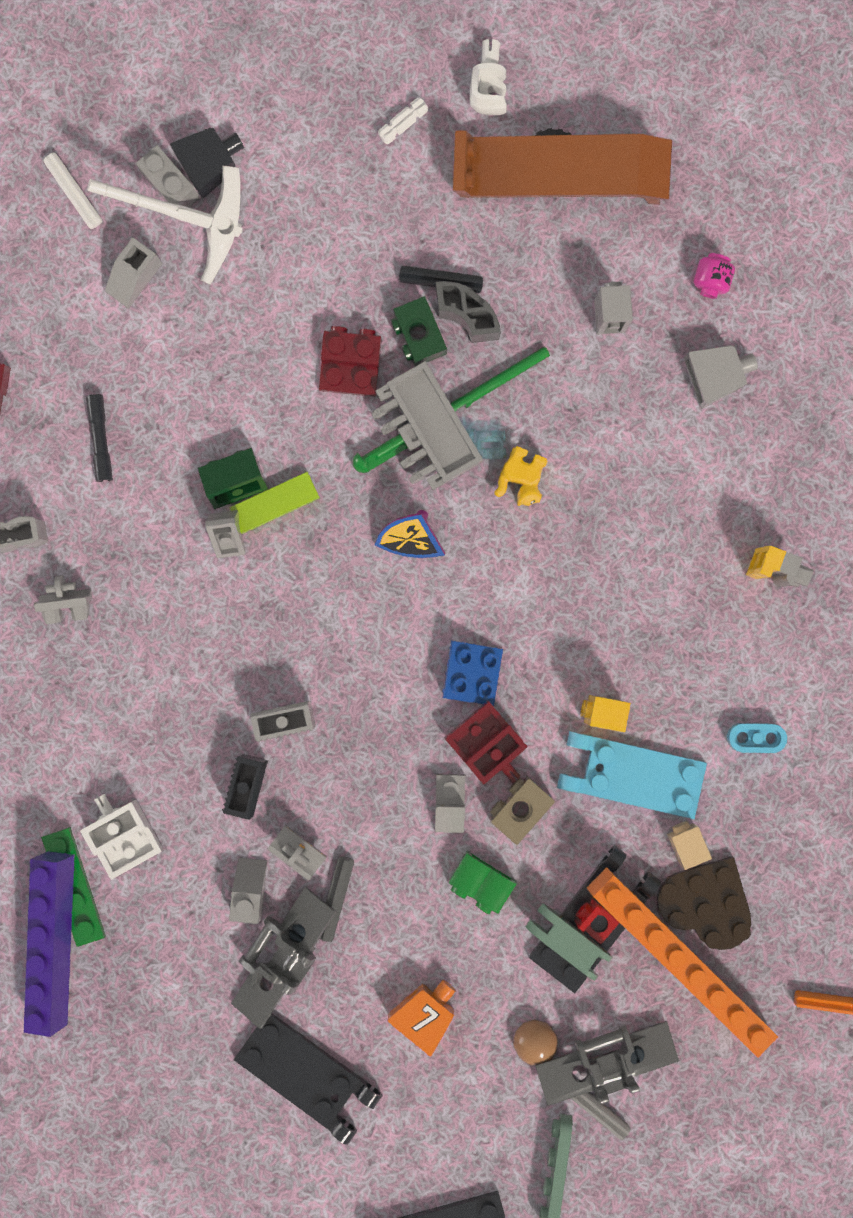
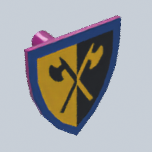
M419 510L417 514L393 520L381 530L375 542V546L405 557L430 558L446 554L427 522L428 513L425 510Z

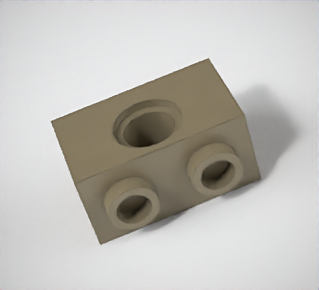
M528 776L524 780L521 778L517 779L509 789L512 794L505 802L500 799L490 810V813L493 815L490 818V822L516 845L521 842L555 803V800ZM518 801H524L528 805L527 812L521 816H517L512 812L513 805Z

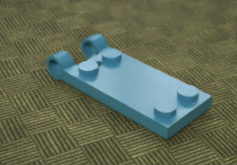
M569 731L566 745L589 750L590 754L584 778L571 777L560 773L557 788L695 819L707 766L706 762ZM597 764L603 765L602 771H596Z

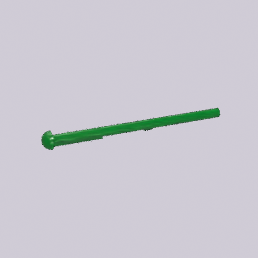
M545 346L454 400L450 403L454 411L463 405L467 409L473 402L550 356L549 351ZM398 434L362 457L359 453H356L352 464L357 472L368 473L408 447L401 435Z

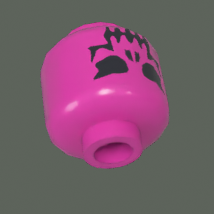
M710 253L708 257L700 259L694 277V285L701 290V296L717 299L718 295L729 292L735 273V267L730 263L731 259L729 257Z

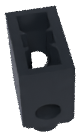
M214 128L205 129L170 144L174 154L201 198L206 197L222 183V165L236 167L231 156L244 148L236 132L221 140Z

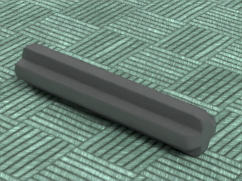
M340 856L337 860L326 903L337 911L319 938L326 942H332L334 939L354 866V860L345 856Z

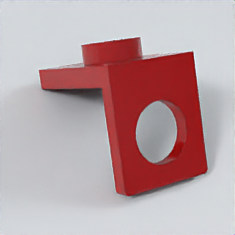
M594 899L589 904L586 902L580 907L576 913L577 918L574 920L580 930L586 931L600 944L605 941L619 924ZM597 915H602L607 919V927L604 931L596 932L591 928V922Z

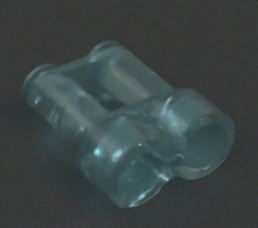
M465 428L482 459H503V457L506 459V447L503 449V440L504 442L506 440L505 430L503 432L502 430L477 431L476 428ZM481 442H499V447L481 448Z

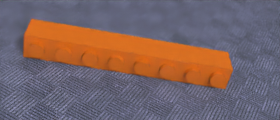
M608 868L587 887L591 895L757 1058L778 1038L775 1032Z

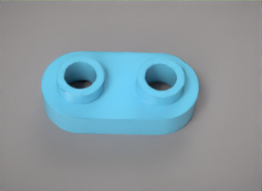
M737 723L729 729L727 741L732 749L742 753H777L786 746L787 734L781 726L776 724ZM740 732L746 734V740L743 743H739L737 740V735ZM768 733L775 735L773 743H767L766 735Z

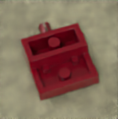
M486 701L444 737L483 785L501 770L511 783L515 782L516 779L511 775L510 771L517 779L520 778L521 774L517 772L511 762L528 746L489 701Z

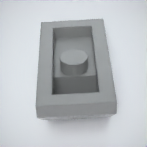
M238 510L210 514L205 521V527L216 557L224 558L245 555V545L239 527Z
M436 774L435 832L464 833L465 775Z

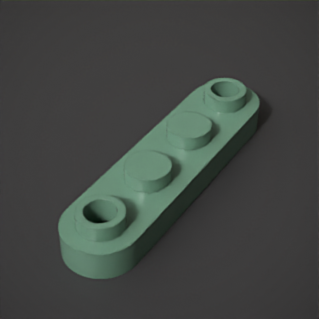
M560 1113L559 1118L553 1119L551 1136L556 1139L554 1148H549L547 1166L551 1167V1175L544 1179L543 1195L547 1196L546 1207L541 1206L539 1218H560L572 1136V1115Z

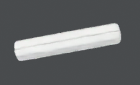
M50 153L43 160L45 165L90 229L96 228L102 223L101 217L58 155Z

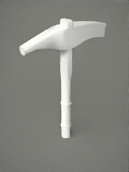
M222 165L221 192L210 214L183 205L140 194V192L135 193L112 186L108 182L102 183L90 179L88 182L87 191L127 202L136 207L140 206L160 212L175 219L206 228L208 253L206 266L200 280L211 285L222 266L234 237H239L242 233V224L238 223L240 211V174L238 167Z

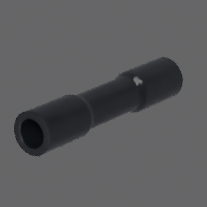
M103 395L86 396L88 421L91 426L95 481H113L105 429L106 416Z

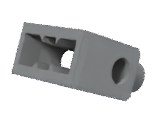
M733 345L692 351L684 357L701 409L743 388L747 384L745 374L758 369L757 360L753 353L739 357Z

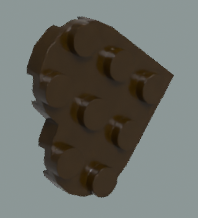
M733 856L676 872L668 876L660 886L659 893L657 894V906L664 920L673 928L682 930L694 929L699 939L709 948L718 950L732 949L750 937L751 913Z

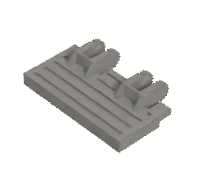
M426 361L375 390L381 402L392 396L394 399L372 412L374 419H380L399 408L402 414L382 426L380 430L383 435L398 429L409 451L419 446L423 447V449L400 462L402 468H409L425 457L431 463V465L413 473L409 477L412 484L437 472V474L427 479L431 489L435 490L483 463L480 453Z

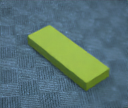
M307 471L229 508L231 511L238 510L240 532L245 534L320 499Z

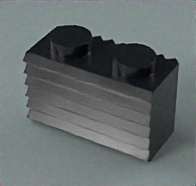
M242 754L235 758L237 762L234 766L236 768L233 769L234 774L231 775L232 780L229 781L231 785L228 786V796L225 798L226 802L223 804L225 808L222 811L224 814L250 820L255 813L268 760Z

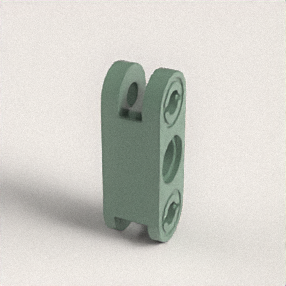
M542 903L538 912L554 925L548 932L530 919L525 926L526 929L583 974L595 981L598 978V974L591 969V966L598 957L610 962L613 958L611 954L552 908Z

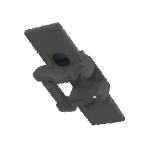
M306 887L282 923L270 916L266 917L264 920L265 926L246 955H242L239 959V963L250 974L231 1004L260 1029L263 1028L284 993L291 995L297 990L316 960L313 954L315 944L337 912ZM273 933L277 935L275 944L279 948L273 958L266 963H256L255 961ZM264 978L274 984L273 988L269 991L263 985Z
M664 1021L631 1033L628 1032L625 1025H621L619 1030L583 1042L581 1039L576 1040L575 1052L536 1064L535 1067L547 1106L594 1091L599 1103L604 1104L610 1102L608 1097L610 1093L622 1089H628L631 1094L639 1092L640 1088L634 1079L635 1076L679 1062V1058L668 1023ZM621 1042V1048L591 1059L587 1058L586 1053ZM583 1065L584 1068H587V1075L584 1079L576 1080L573 1078L572 1071L575 1066Z

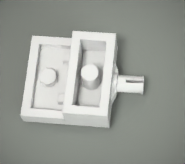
M106 794L94 799L103 815L95 823L80 830L93 855L99 857L111 880L164 850L137 800L123 807L113 809Z

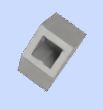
M132 237L114 262L105 292L129 309L163 263L154 252Z

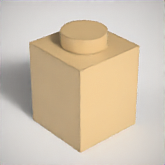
M688 821L681 822L672 827L673 832L667 834L678 862L684 870L712 859L701 831L696 824L692 823L689 825Z

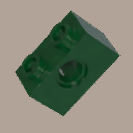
M425 296L393 309L395 318L390 319L396 335L402 334L406 343L401 347L407 362L413 360L416 367L424 361L427 363L447 354V347ZM416 327H420L426 332L425 336L421 339H414L409 333Z

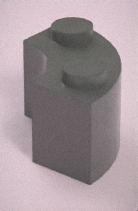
M446 281L436 282L439 319H449L460 324L468 333L471 343L500 339L501 329L498 318L486 300L465 285Z

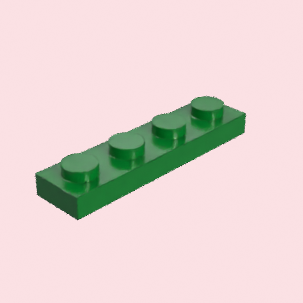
M71 827L42 836L41 839L46 852L75 855L71 931L76 947L105 938V931Z

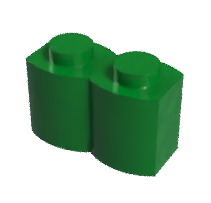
M468 851L462 857L448 882L452 885L450 890L463 899L467 895L477 901L475 906L487 914H490L492 911L499 914L516 886L514 879Z

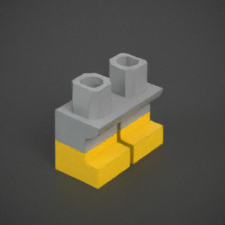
M765 546L755 549L746 575L755 579L773 576V583L777 587H799L800 585H809L814 570L800 565L803 558L773 546Z

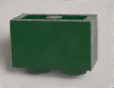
M252 447L246 450H239L233 455L220 460L210 461L206 465L197 468L206 497L214 510L268 490L262 469Z

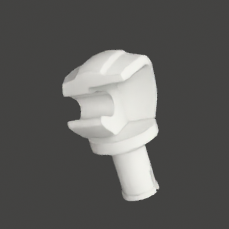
M489 39L482 42L481 64L473 67L471 74L470 106L477 113L483 115H502L507 111V103L504 98L507 89L503 83L506 78V69L498 64L500 42L492 39L491 51ZM495 92L499 95H490V93Z

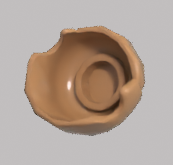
M534 1019L524 1022L516 1030L513 1044L516 1053L522 1061L529 1065H536L549 1061L554 1057L557 1051L558 1038L549 1024Z

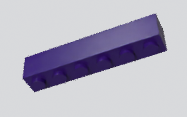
M48 851L30 859L24 1033L51 1037L68 1025L74 854Z

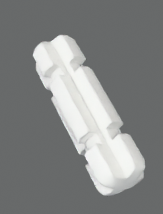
M420 97L410 103V108L405 107L393 117L389 125L385 124L379 129L378 135L384 143H391L396 138L397 133L398 135L403 133L416 122V117L421 118L428 111L426 103Z

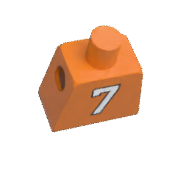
M444 979L434 991L422 983L390 1011L387 1022L431 1057L454 1017V1009L447 1002L456 990Z

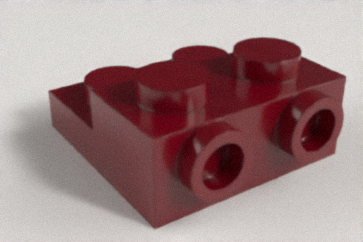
M331 326L330 331H324L319 391L376 397L375 390H377L382 344L381 336H376V331L370 329H360L359 334L347 333L348 329L345 327Z

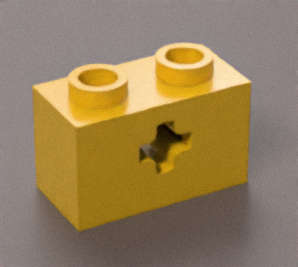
M589 695L588 700H583L580 717L585 718L584 723L590 726L625 732L631 703Z

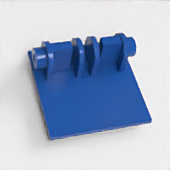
M451 641L442 698L484 704L486 701H489L494 706L503 649Z

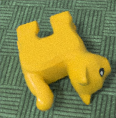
M516 446L513 447L509 459L502 467L498 478V488L494 491V494L497 497L503 496L506 493L508 482L520 484L522 487L517 494V505L530 506L541 501L542 494L538 489V484L541 479L542 469L548 461L547 458L535 454L530 464L523 461V457L527 455L528 450Z

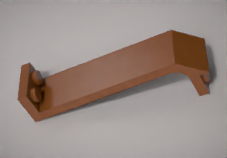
M467 130L455 131L453 191L464 198L640 197L646 199L648 204L660 205V199H669L672 139L645 134L472 137Z

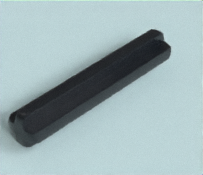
M401 266L399 272V282L436 287V282H454L471 288L475 293H481L483 288V277L477 275Z

